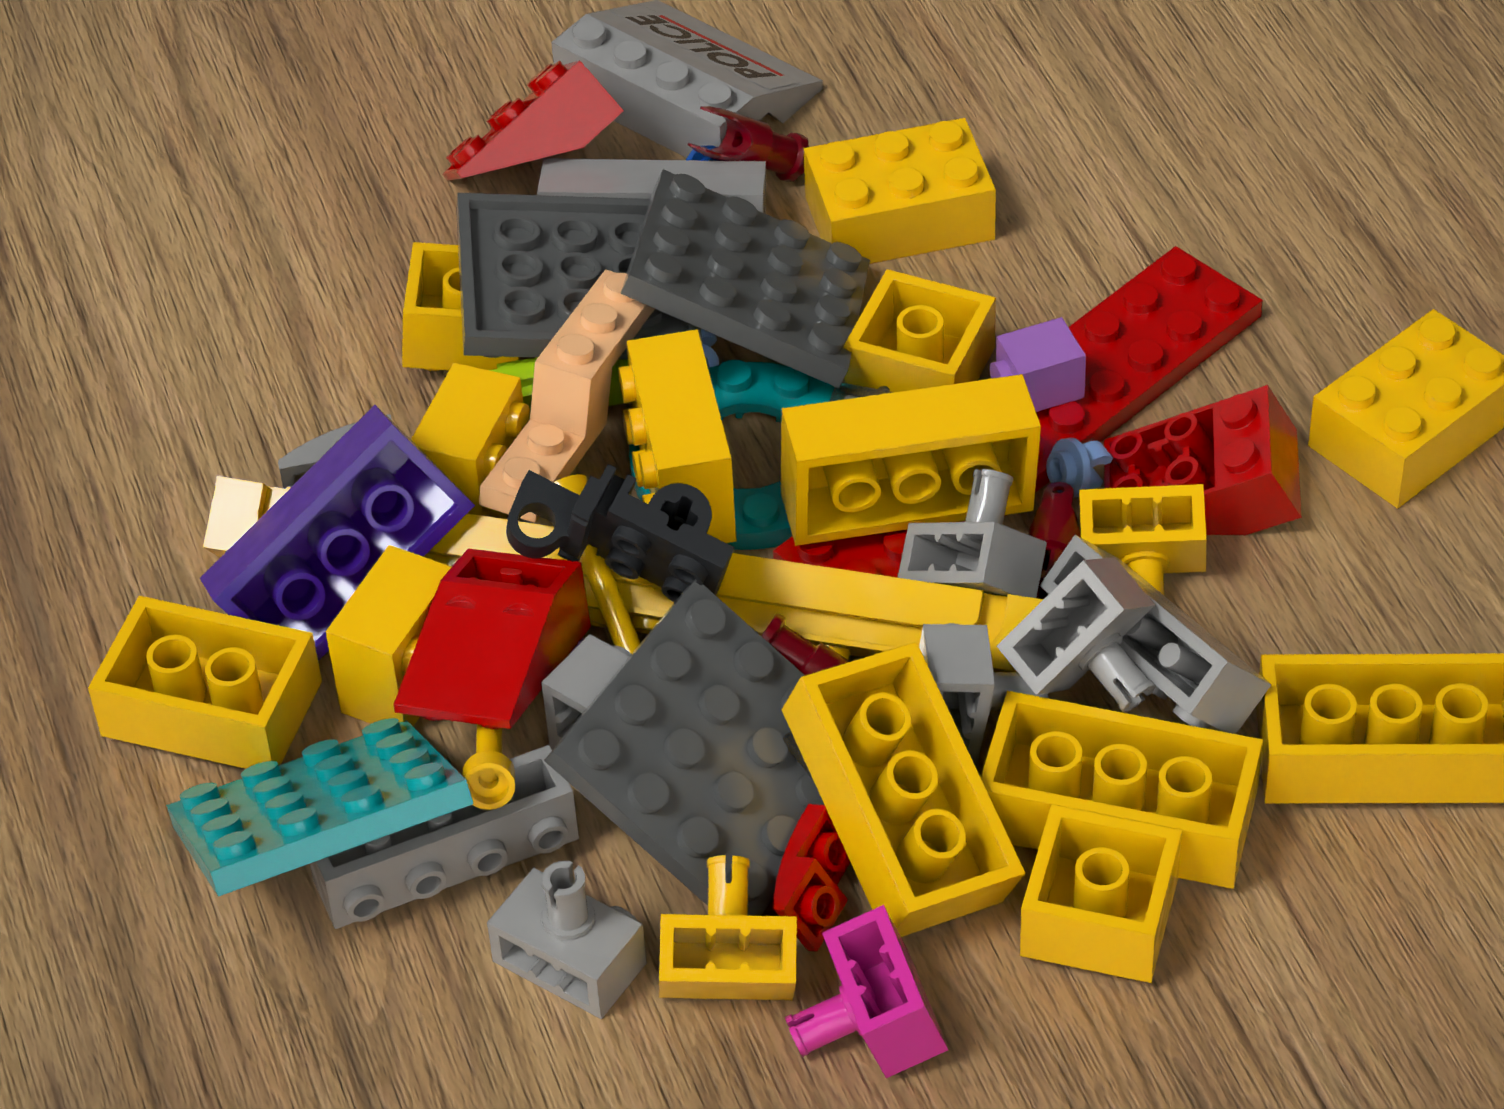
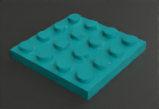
M389 718L367 725L362 729L363 736L339 744L338 740L332 739L314 743L303 749V757L278 765L276 761H266L250 766L241 772L242 779L218 787L216 783L210 782L193 786L180 794V801L166 806L174 830L219 897L473 805L467 780L407 720L399 722L396 718Z

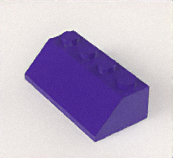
M374 405L200 577V580L212 600L228 615L313 633L319 661L329 651L325 631L388 545L424 557L475 505L385 413Z

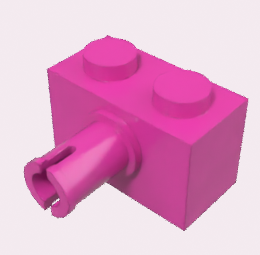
M884 905L822 932L842 986H839L840 994L799 1013L790 1014L785 1017L786 1023L790 1027L789 1031L802 1057L809 1055V1052L857 1031L865 1040L885 1077L888 1078L948 1051L909 951Z

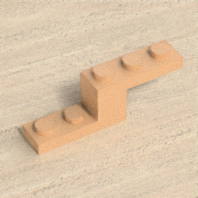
M605 269L536 359L530 420L480 485L479 505L509 514L528 470L552 482L570 476L606 426L612 367L627 348L626 341L633 340L655 310V308L621 294L627 273H616ZM528 512L520 518L536 523L540 516Z

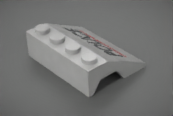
M659 0L585 14L551 42L554 64L561 61L565 65L580 60L624 110L614 120L615 122L686 158L693 150L688 146V143L698 146L713 145L719 147L726 135L727 121L722 116L700 109L701 106L726 109L756 120H761L766 114H769L774 119L784 123L823 89V80Z

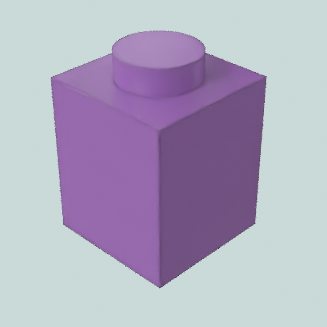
M1060 317L996 336V362L990 364L991 378L1023 374L1035 411L1038 412L1084 398L1086 355L1064 319Z

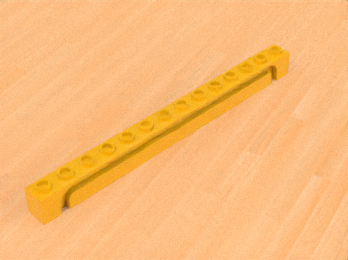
M217 476L203 547L220 558L291 487L282 489L269 487L264 483ZM466 514L424 557L453 566L468 548L511 554L519 553L512 548L507 539V519ZM518 521L521 531L532 538L546 537L554 530V526ZM559 548L544 557L566 560L558 556ZM732 553L720 589L716 595L760 636L774 616L779 613L785 617V625L815 646L824 643L847 660H849L850 655L867 657L913 642H917L919 646L923 624L987 625L993 672H1017L996 646L1044 600L1008 594V596L984 593L983 590L736 553ZM582 566L591 626L607 627ZM612 571L636 632L649 634L674 602L662 593L661 587L641 577L629 579Z

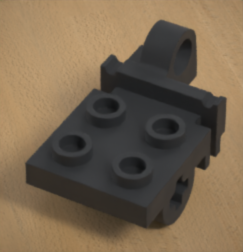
M610 464L607 465L600 479L590 476L580 495L528 470L510 509L506 526L507 539L512 548L519 554L529 558H541L559 548L558 556L568 561L579 562L589 544L598 549L596 555L604 558L606 565L612 571L629 579L641 577L661 587L662 593L673 602L678 599L695 579L697 580L696 583L701 586L703 584L714 595H717L735 547L707 534L712 519L711 506L706 496L697 488L683 483L669 484L659 489L653 495L649 504L630 495L637 478L629 474L626 479L615 475L617 468ZM532 512L552 522L554 530L546 537L532 538L521 531L518 520L524 514Z

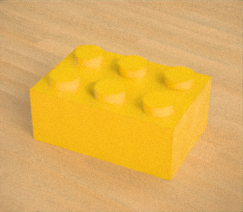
M966 118L940 121L923 126L887 131L881 134L804 148L805 198L820 238L831 242V244L841 242L850 245L862 257L869 259V264L995 240L996 189Z
M1432 309L1313 396L1308 446L1398 509L1504 428V355L1435 309Z
M698 329L626 341L628 366L618 367L623 401L624 403L632 402V408L622 409V417L627 444L639 445L640 449L639 451L632 452L637 486L650 490V494L642 495L643 502L649 504L653 495L666 485L674 483L691 485L706 496L711 506L712 519L707 534L725 543L736 542L732 459Z
M139 595L92 679L88 690L102 737L246 769L266 761H276L278 765H281L322 683L314 637L311 632Z

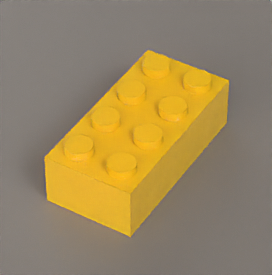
M1023 374L782 408L781 496L795 546L907 530L909 523L965 521L975 469L981 471L982 469L995 470L1013 477L1005 515L1034 511L1041 425Z
M917 642L800 677L781 710L872 910L884 905L900 936L903 937L1002 903L1026 873Z
M1504 653L1261 654L1259 675L1272 684L1256 706L1259 739H1263L1261 768L1265 804L1504 803Z
M1007 690L981 779L1012 845L1038 850L1051 804L1182 830L1178 878L1234 889L1258 791L1263 739Z

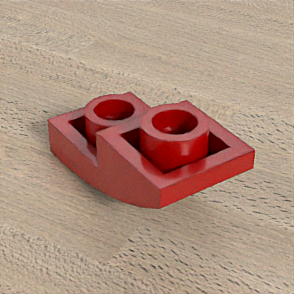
M808 804L797 822L781 860L774 892L775 912L779 916L797 917L796 937L807 951L814 952L819 950L825 940L822 932L832 928L848 901L837 884L850 864L848 855L825 805Z

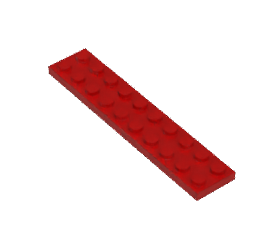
M1175 246L1070 325V331L1086 355L1084 398L1036 412L1041 425L1035 493L1050 482L1046 465L1053 446L1057 441L1065 438H1075L1082 444L1088 441H1103L1259 319L1262 314L1263 300ZM907 530L795 546L793 536H791L773 550V559L898 578Z

